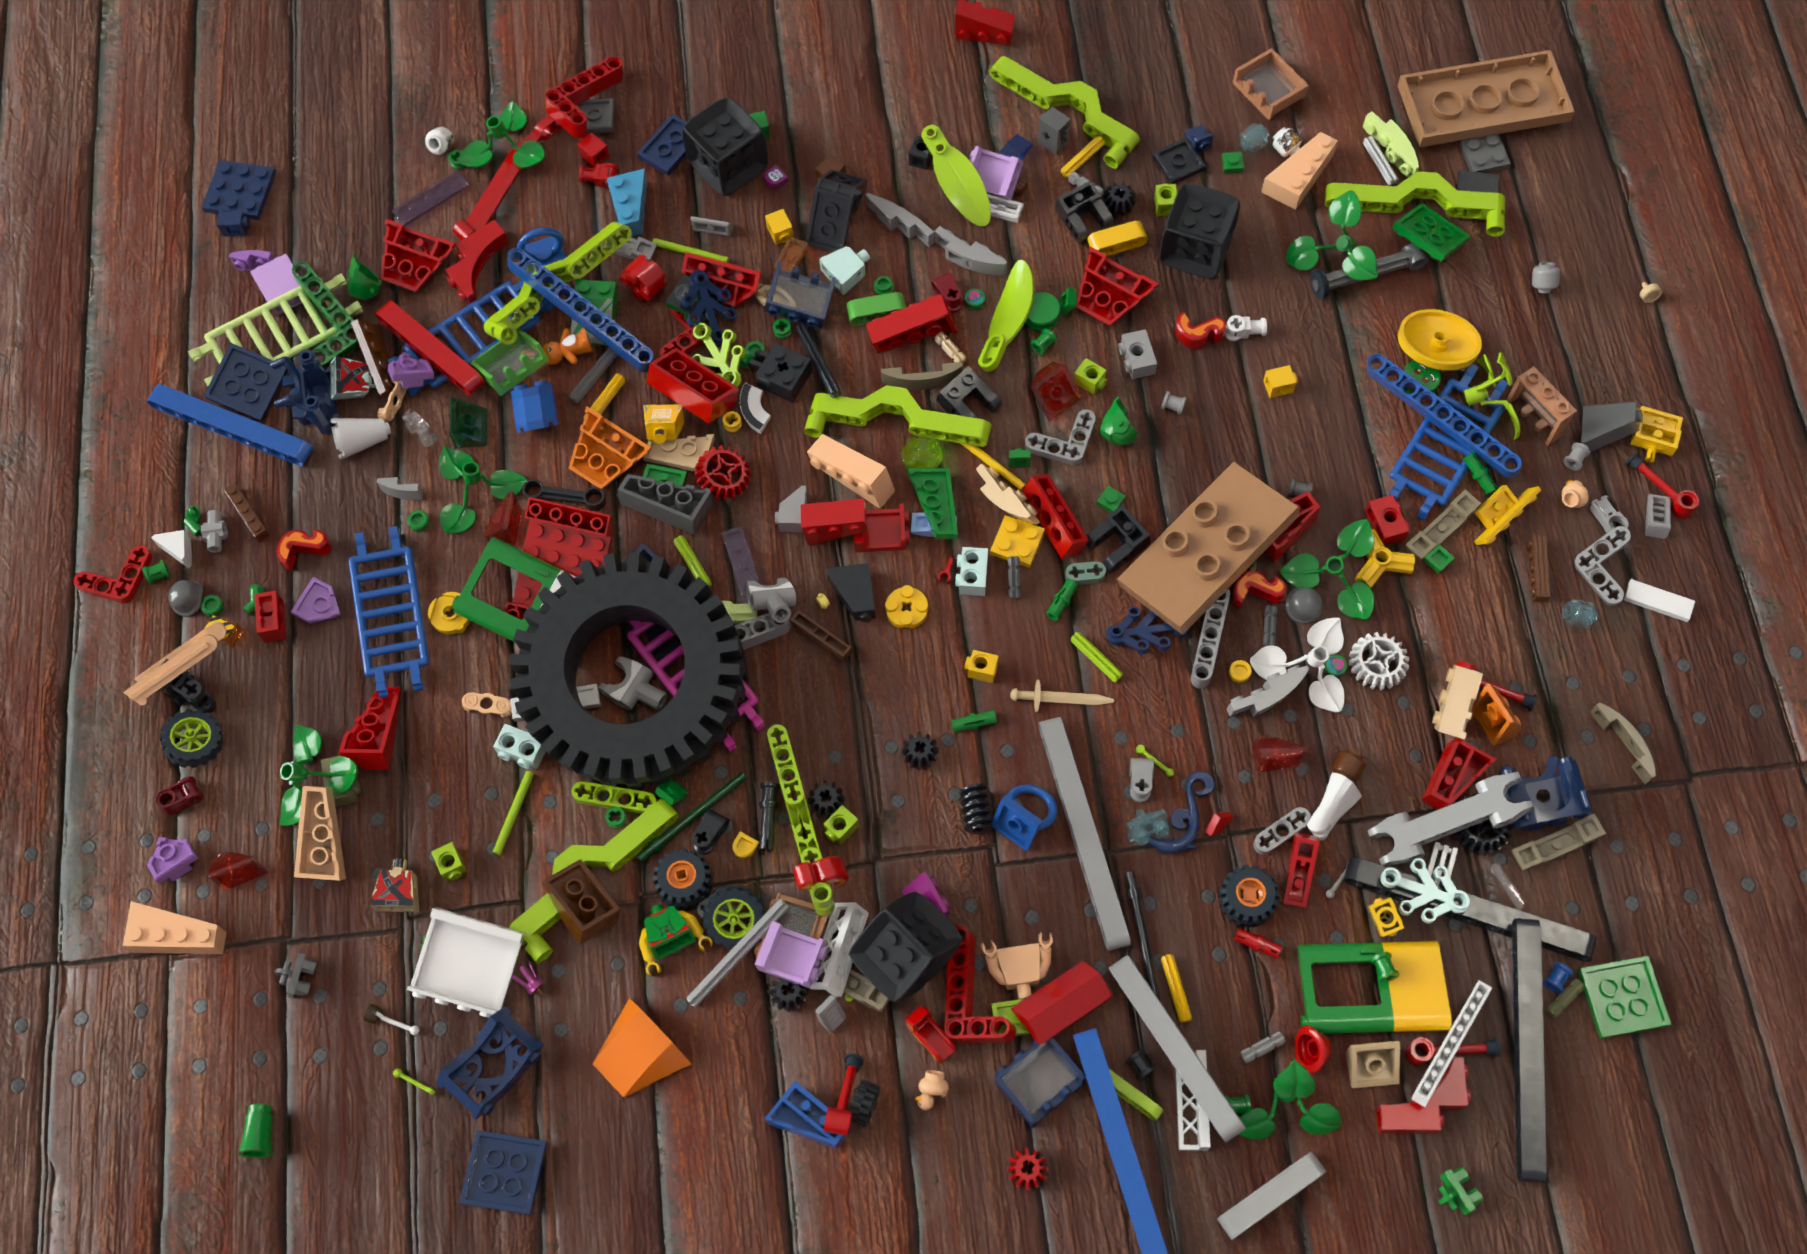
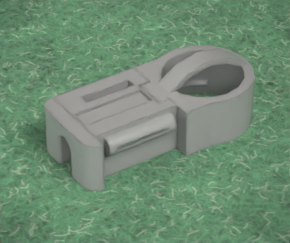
M1602 496L1600 501L1598 499L1592 501L1590 510L1606 533L1615 528L1613 521L1628 528L1627 519L1620 511L1616 512L1608 501L1609 496ZM1616 533V538L1623 536L1624 533L1621 535Z

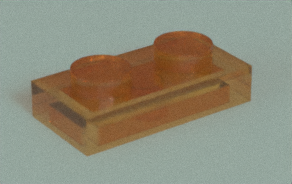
M789 237L773 267L774 272L778 261H781V270L792 273L793 268L799 266L808 248L807 242Z

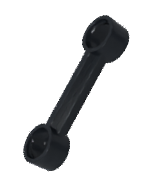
M537 479L526 481L522 487L527 501L529 497L542 500L550 499L586 504V507L591 511H599L606 504L604 492L598 487H591L586 491L543 486ZM532 487L541 488L537 495L530 496L527 494L528 490ZM598 494L602 496L598 503L592 504L588 502L589 497Z

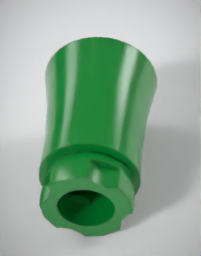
M253 1104L248 1106V1114L245 1118V1127L238 1155L247 1158H266L273 1155V1116L271 1115V1105Z

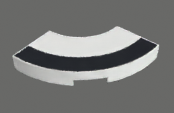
M744 383L740 393L741 412L746 423L753 430L761 434L771 419L770 414L765 412L761 406L763 390Z

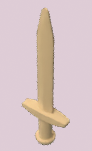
M1039 680L1036 681L1034 691H1018L1015 688L1010 693V697L1014 701H1017V699L1034 700L1036 713L1038 712L1040 702L1102 705L1114 702V699L1098 694L1041 691Z

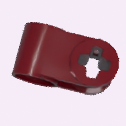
M949 272L932 280L931 285L935 294H942L950 312L961 310L963 306L962 292L953 275Z
M186 777L158 792L155 801L164 813L174 815L189 806L199 803L204 796L195 785L196 779L194 777ZM169 799H173L170 804L165 805Z

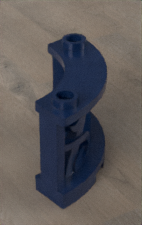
M506 1006L489 1017L482 1030L475 1037L477 1043L472 1046L469 1052L464 1049L455 1059L444 1066L435 1082L441 1088L445 1087L473 1114L472 1117L475 1120L482 1115H489L495 1108V1104L523 1076L531 1064H535L542 1056L540 1051L544 1043L542 1041L538 1042L511 1017L512 1012ZM505 1027L513 1034L511 1037H509ZM494 1039L497 1040V1045H500L503 1042V1044L498 1048L493 1049L491 1047V1043ZM517 1039L528 1048L523 1056L519 1055V1050L523 1048L521 1045L512 1046ZM505 1051L506 1066L504 1075L494 1078H480L484 1069L483 1060L480 1055L483 1052L499 1054ZM514 1061H515V1062H518V1064H517V1066H516L515 1068H514ZM471 1064L477 1065V1070L475 1074V1071L468 1070ZM454 1079L463 1082L467 1085L464 1087V1089H462L454 1081ZM473 1086H477L474 1091L476 1097L481 1092L486 1093V1097L480 1103H477L468 1095ZM491 1086H498V1087L493 1091V1088H492Z

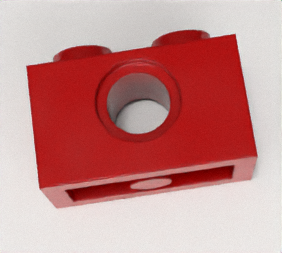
M1389 495L1369 501L1365 512L1372 528L1376 530L1383 545L1387 546L1404 541L1410 527L1408 521L1401 514L1400 503L1395 501L1394 496ZM1385 518L1391 519L1393 522H1388Z

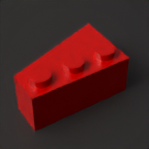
M864 498L801 504V529L808 546L868 531L867 506Z
M1456 737L1446 745L1421 801L1437 810L1451 805L1497 759Z

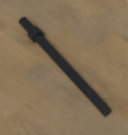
M1130 871L1125 873L1129 889L1127 890V896L1132 904L1146 979L1160 1000L1140 899H1142L1141 890L1137 887L1135 872Z

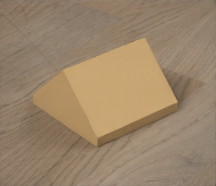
M1399 1041L1351 1045L1345 1052L1352 1088L1399 1084Z

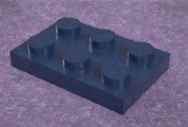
M672 114L637 152L638 158L664 174L669 175L686 156L682 130L687 122Z

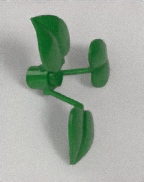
M512 101L500 116H491L487 119L489 144L482 140L470 143L457 158V161L470 168H479L488 164L493 158V154L490 151L492 148V137L502 139L505 136L517 150L513 155V161L519 168H530L537 165L545 158V152L542 146L535 141H525L521 148H519L508 135L511 131H520L527 123V116L524 111Z
M1349 190L1337 197L1329 207L1330 220L1336 225H1341L1344 235L1337 239L1336 244L1316 246L1313 237H1299L1293 241L1287 250V264L1299 270H1310L1318 263L1319 254L1317 250L1338 249L1349 255L1342 264L1344 272L1349 277L1357 280H1371L1378 277L1377 259L1373 250L1367 246H1357L1356 240L1349 236L1350 233L1345 228V225L1348 227L1356 226L1361 219V204L1354 191Z
M444 446L439 457L440 473L444 478L455 481L462 476L465 481L463 506L452 503L442 508L439 519L443 531L447 534H459L467 531L474 524L475 512L466 508L469 485H475L482 479L488 486H492L491 493L494 497L501 500H509L521 492L527 479L509 470H498L491 474L490 482L483 472L480 473L479 465L473 461L469 454Z
M1364 519L1349 524L1339 533L1337 546L1339 549L1347 552L1339 557H1330L1323 568L1319 569V562L1316 557L1303 553L1292 558L1280 572L1293 586L1305 588L1317 586L1320 581L1318 573H1323L1326 570L1332 576H1339L1347 588L1338 595L1337 604L1339 609L1349 617L1366 620L1371 616L1374 608L1373 593L1369 586L1363 582H1356L1350 587L1343 575L1345 565L1342 561L1350 553L1354 557H1364L1373 549V533L1369 521Z
M295 725L294 756L297 762H286L280 768L281 778L288 780L290 785L295 786L288 789L282 798L281 819L279 823L281 826H291L299 823L303 787L297 782L305 780L307 775L330 777L329 787L333 788V792L336 794L348 792L357 778V765L348 757L335 758L330 764V773L307 771L303 765L312 762L313 757L320 753L322 747V737L315 729Z
M1293 1060L1274 1080L1273 1088L1275 1092L1270 1114L1262 1108H1255L1245 1112L1239 1118L1246 1129L1238 1135L1253 1140H1260L1270 1136L1275 1130V1123L1271 1119L1275 1116L1279 1098L1284 1102H1291L1296 1099L1302 1113L1305 1114L1299 1121L1300 1126L1310 1134L1324 1135L1331 1133L1341 1126L1342 1121L1339 1111L1330 1104L1320 1103L1312 1106L1309 1111L1305 1109L1300 1098L1309 1097L1314 1092L1315 1082L1309 1071L1298 1061Z

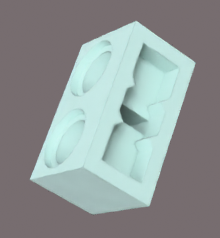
M962 547V555L958 554L957 567H961L960 574H956L955 586L959 587L960 595L985 596L988 548ZM976 560L977 562L970 564L967 561ZM968 579H974L975 582H974V583H968V582H966V580H968Z
M504 724L493 746L499 758L505 761H510V759L517 761L519 766L526 769L530 767L537 769L546 752L530 733ZM515 742L512 747L506 748L507 743ZM529 749H535L531 755H525Z

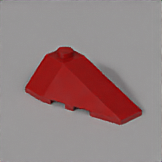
M387 687L389 697L380 698L376 690L366 704V710L361 716H357L355 725L344 734L339 749L340 756L352 759L356 765L366 770L389 769L394 748L401 687Z

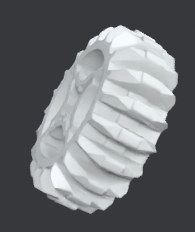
M1378 632L1374 633L1373 637L1368 633L1365 639L1359 638L1352 647L1353 651L1349 654L1351 658L1349 666H1352L1351 673H1358L1356 681L1363 679V686L1369 683L1372 690L1377 685L1380 691L1385 686L1390 689L1393 687V684L1398 685L1401 681L1400 679L1405 678L1406 671L1409 669L1407 664L1409 657L1405 656L1407 649H1400L1402 642L1395 643V636L1388 639L1387 633L1380 637ZM1369 650L1370 658L1363 662L1362 653ZM1391 661H1395V670L1390 673L1388 670Z

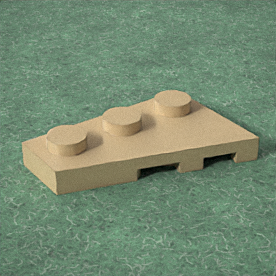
M708 434L707 437L688 436V438L665 440L663 444H657L654 441L648 440L647 445L652 449L643 456V459L647 462L695 472L697 471L695 465L699 463V457L703 456L706 450L710 452L715 436L714 434Z

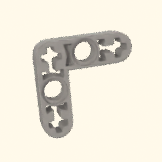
M1087 409L1081 410L1078 413L1068 442L1038 433H1030L1025 438V449L1030 450L1031 454L1069 465H1078L1082 462L1095 425V414ZM1085 417H1088L1089 420L1087 421L1086 427L1084 428L1082 427L1083 420L1085 419ZM1080 433L1086 438L1083 441H1077L1074 436ZM1033 441H1037V444H1035V446H1031V443H1033ZM1043 443H1046L1045 450L1042 449ZM1056 445L1060 450L1057 453H1052L1048 448ZM1063 448L1066 449L1065 455H1062ZM1073 452H1077L1075 458L1071 457V454H1073Z
M1623 526L1612 529L1578 554L1574 563L1580 575L1609 606L1619 605L1623 600L1624 592L1601 564L1629 543L1631 533ZM1616 533L1620 535L1624 533L1625 541L1617 540L1614 543L1616 548H1613L1611 542L1616 539ZM1599 545H1606L1609 548V552L1606 555H1599L1596 548ZM1589 552H1592L1595 558L1589 561V567L1585 565L1581 567L1580 559H1589L1591 557ZM1602 574L1606 580L1603 584L1598 585L1593 582V576ZM1611 583L1609 590L1612 593L1618 592L1617 600L1608 598L1609 592L1607 589L1603 592L1601 590Z

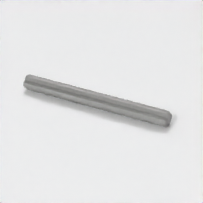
M779 899L687 996L689 1004L697 1007L766 934L771 922H777L789 909L788 904L784 900Z

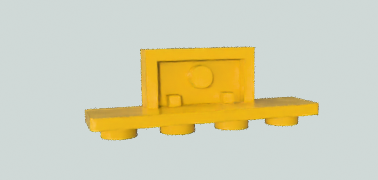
M1507 485L1500 486L1474 512L1486 527V530L1474 543L1476 545H1489L1496 539V535L1510 525L1509 522L1513 518L1523 513V508L1537 499L1536 495L1541 491V488L1539 486L1528 488L1516 498Z

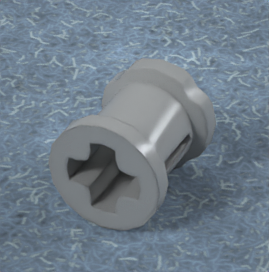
M1167 391L1161 409L1168 408L1177 411L1181 415L1187 397L1181 398Z
M1576 442L1571 447V453L1565 457L1563 462L1569 469L1578 471L1583 466L1584 458L1589 456L1590 450L1585 444Z

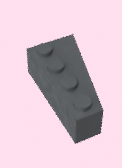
M627 474L618 488L619 503L691 534H695L713 505V492L711 494L709 488L701 490L696 489L692 485H686V487L674 485V482L670 481L662 483L656 482L652 478Z

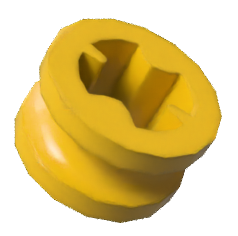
M730 411L723 416V425L728 432H736L742 426L741 417L737 412ZM732 419H735L736 422H733V424L730 425L729 422H731Z

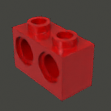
M276 590L254 594L257 634L265 643L285 640L284 600Z

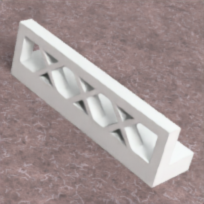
M856 902L835 903L834 911L830 916L823 937L826 947H828L827 954L832 951V954L826 962L821 960L819 963V976L825 972L823 981L817 982V978L816 982H812L810 989L826 990L834 997H842L853 963L849 956V951L863 932L869 914ZM846 910L845 915L838 920L840 911ZM839 930L838 936L831 940L832 935Z
M1196 1050V1055L1207 1069L1206 1050ZM1176 1070L1179 1151H1208L1210 1148L1209 1118L1197 1100L1196 1105L1192 1102L1195 1098L1194 1095L1189 1099L1182 1093V1086L1185 1082L1181 1081V1076ZM1182 1098L1186 1101V1103L1183 1106ZM1188 1104L1196 1111V1118L1191 1123L1183 1117V1110ZM1196 1121L1197 1129L1192 1126ZM1183 1122L1187 1125V1127L1185 1128L1184 1131H1183ZM1189 1129L1197 1135L1198 1145H1184V1134Z

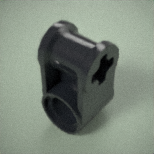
M708 809L692 834V842L696 852L702 855L709 854L720 837L725 833L730 819Z

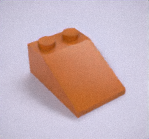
M1490 683L1485 685L1473 704L1471 712L1494 747L1517 736L1522 727L1519 718L1513 715L1509 709L1507 699L1501 696L1499 691Z

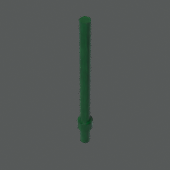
M740 772L663 835L649 842L650 845L636 855L637 858L643 862L654 852L658 853L662 850L664 844L746 780V776Z

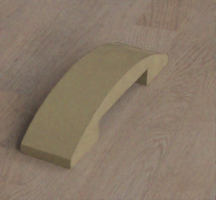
M963 362L942 364V371L902 374L901 367L881 369L882 383L888 386L907 388V390H927L949 384L963 371Z
M1465 489L1450 503V506L1423 531L1414 536L1405 546L1422 560L1438 544L1441 545L1477 510L1481 502Z
M1602 703L1596 704L1590 712L1603 730L1610 726L1637 760L1631 767L1645 785L1648 784L1656 776L1653 758L1645 741L1634 726L1621 714Z
M1594 813L1574 822L1569 827L1537 841L1528 842L1511 850L1521 870L1525 871L1579 849L1604 836L1606 832Z
M827 954L824 961L826 962L831 956ZM850 970L843 994L882 1012L890 999L883 995L866 977ZM823 972V973L819 976V979H821L822 981H823L825 972Z

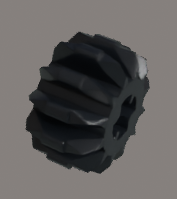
M1114 182L1113 187L1108 186L1106 191H1104L1103 202L1109 212H1114L1115 216L1118 213L1124 216L1126 212L1131 213L1136 204L1135 190H1131V185L1124 186L1123 182L1121 185H1118Z
M919 731L916 738L910 734V741L904 740V748L901 749V754L905 755L903 758L904 762H910L911 768H914L917 764L919 770L923 769L924 764L930 768L931 761H937V756L935 755L939 753V748L935 746L937 741L935 739L930 740L929 733L922 737ZM917 749H921V751H922V749H924V752H923V753H920V752L918 751V753H917L916 750H917Z
M824 780L823 786L815 783L816 790H809L811 797L807 798V803L811 805V812L817 811V817H821L825 813L826 819H829V813H834L843 805L841 802L845 801V795H842L843 789L841 787L836 788L834 781L828 786L827 781Z
M779 977V982L772 980L771 985L774 988L769 990V994L774 996L771 1002L772 1004L778 1003L777 1008L779 1010H782L785 1005L787 1012H791V1006L793 1005L799 1010L798 1002L806 1003L807 1000L803 995L809 994V990L804 988L805 986ZM792 988L793 994L788 993L786 996L784 990L789 991Z

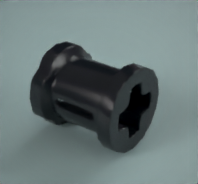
M1142 1049L1132 1054L1126 1060V1064L1131 1065L1139 1075V1081L1144 1080L1157 1069L1155 1065H1151L1143 1055L1144 1051Z

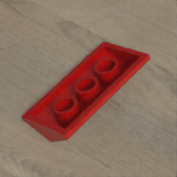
M1082 961L1012 1007L1011 1011L1041 1046L1112 998V994L1101 974Z

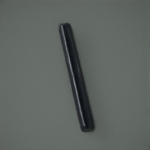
M805 324L798 325L796 327L797 334L832 398L840 396V388Z

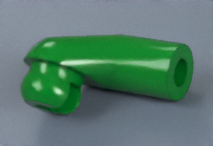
M193 505L186 512L184 524L196 537L202 535L201 526L198 524L200 509L198 506Z
M259 584L251 585L249 589L251 601L243 607L249 615L255 612L254 594L264 593V588Z

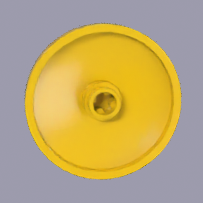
M1425 309L1413 312L1403 319L1398 331L1399 344L1410 358L1424 366L1438 370H1459L1470 366L1478 358L1482 347L1481 337L1471 323L1456 314L1443 310Z

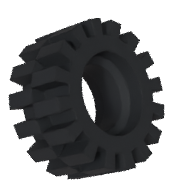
M862 1079L849 1110L853 1112V1123L867 1127L878 1100L880 1085Z

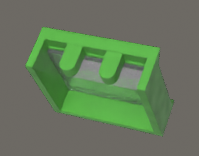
M520 328L516 329L517 339L514 343L504 344L499 341L470 362L473 369L500 396L550 361L540 343Z

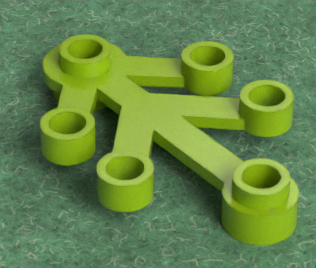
M699 323L694 327L693 334L699 340L704 341L713 358L703 357L699 354L693 355L692 358L696 361L700 358L699 363L704 366L719 367L723 374H716L738 387L741 383V374L738 372L740 359L746 354L745 348L735 345L732 348L733 358L730 367L727 364L730 346L736 340V333L729 329L723 332L721 351H719L711 338V328L704 323Z

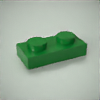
M646 464L643 477L652 478L656 482L664 483L665 481L674 482V485L685 486L688 476L687 471Z

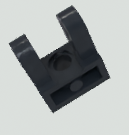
M1091 180L1057 198L1055 210L1079 244L1087 241L1089 237L1088 230L1079 218L1083 214L1090 211L1103 230L1115 225L1113 216L1105 206L1100 193Z
M969 366L946 385L936 398V401L949 414L972 418L978 417L963 402L968 395L971 396L973 394L991 412H995L1002 405L1000 398Z
M1123 504L1086 535L1089 540L1086 545L1090 550L1098 547L1113 534L1123 542V545L1103 562L1110 573L1119 569L1151 544L1150 534Z
M187 670L160 688L167 697L180 706L183 702H186L195 710H203V713H211L216 708V700L205 691L204 687ZM204 700L209 704L205 706L202 705L199 701Z

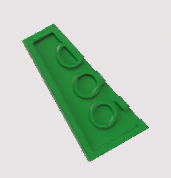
M908 468L907 474L935 539H957L958 530L950 468Z

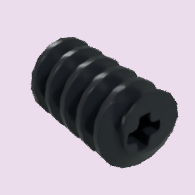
M986 784L969 785L959 792L962 798L960 803L963 806L961 811L964 815V830L967 833L985 834L993 829L991 826H986V824L992 822L991 818L985 817L991 813L989 809H984L989 806V802L982 800L988 797V793L981 792L987 789Z

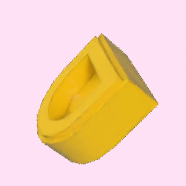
M740 831L733 842V851L738 858L747 859L755 853L760 843Z

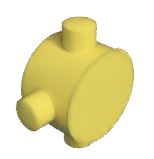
M819 593L816 601L821 609H827L830 603L824 594Z

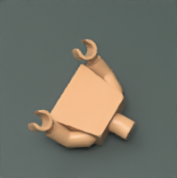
M1041 932L1039 934V943L997 949L995 943L990 940L992 948L985 950V946L982 943L981 949L986 954L985 958L989 973L999 984L1005 985L1007 990L1017 989L1018 1000L1026 999L1032 995L1031 987L1039 985V981L1046 976L1051 964L1050 945L1053 942L1052 934L1050 933L1048 941L1042 940Z

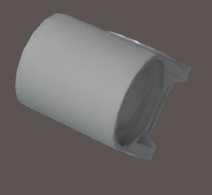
M1131 758L1130 795L1136 802H1145L1150 797L1154 759Z

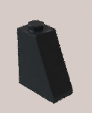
M869 563L826 568L829 584L854 621L866 622L876 618Z

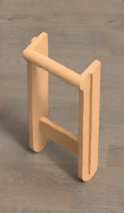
M220 622L212 623L134 679L137 683L123 693L139 705H145L154 692L213 652L218 646V641L226 635L225 625Z

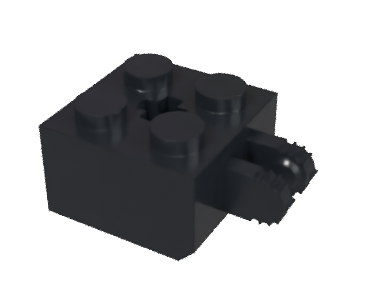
M776 343L769 353L757 349L754 355L763 363L753 359L748 363L751 369L757 371L755 374L757 385L761 389L793 403L813 372L811 359Z

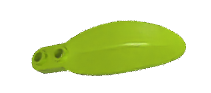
M936 125L925 127L922 131V138L933 156L935 174L945 195L967 220L980 227L988 225L991 219L990 202L977 170L963 153L949 145L939 127ZM930 132H934V135L928 136ZM940 147L944 148L942 151H938Z
M1023 260L1016 262L1008 277L990 324L989 338L978 360L979 365L986 372L993 371L999 366L1007 345L1024 325L1032 307L1034 296L1033 276L1029 265Z

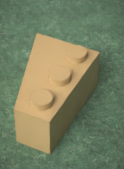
M1454 665L1453 669L1449 668L1445 680L1449 683L1447 689L1442 690L1439 702L1442 705L1440 711H1435L1432 723L1435 724L1434 728L1438 732L1462 739L1466 738L1467 733L1464 731L1468 720H1471V709L1474 700L1477 698L1483 673L1458 665Z

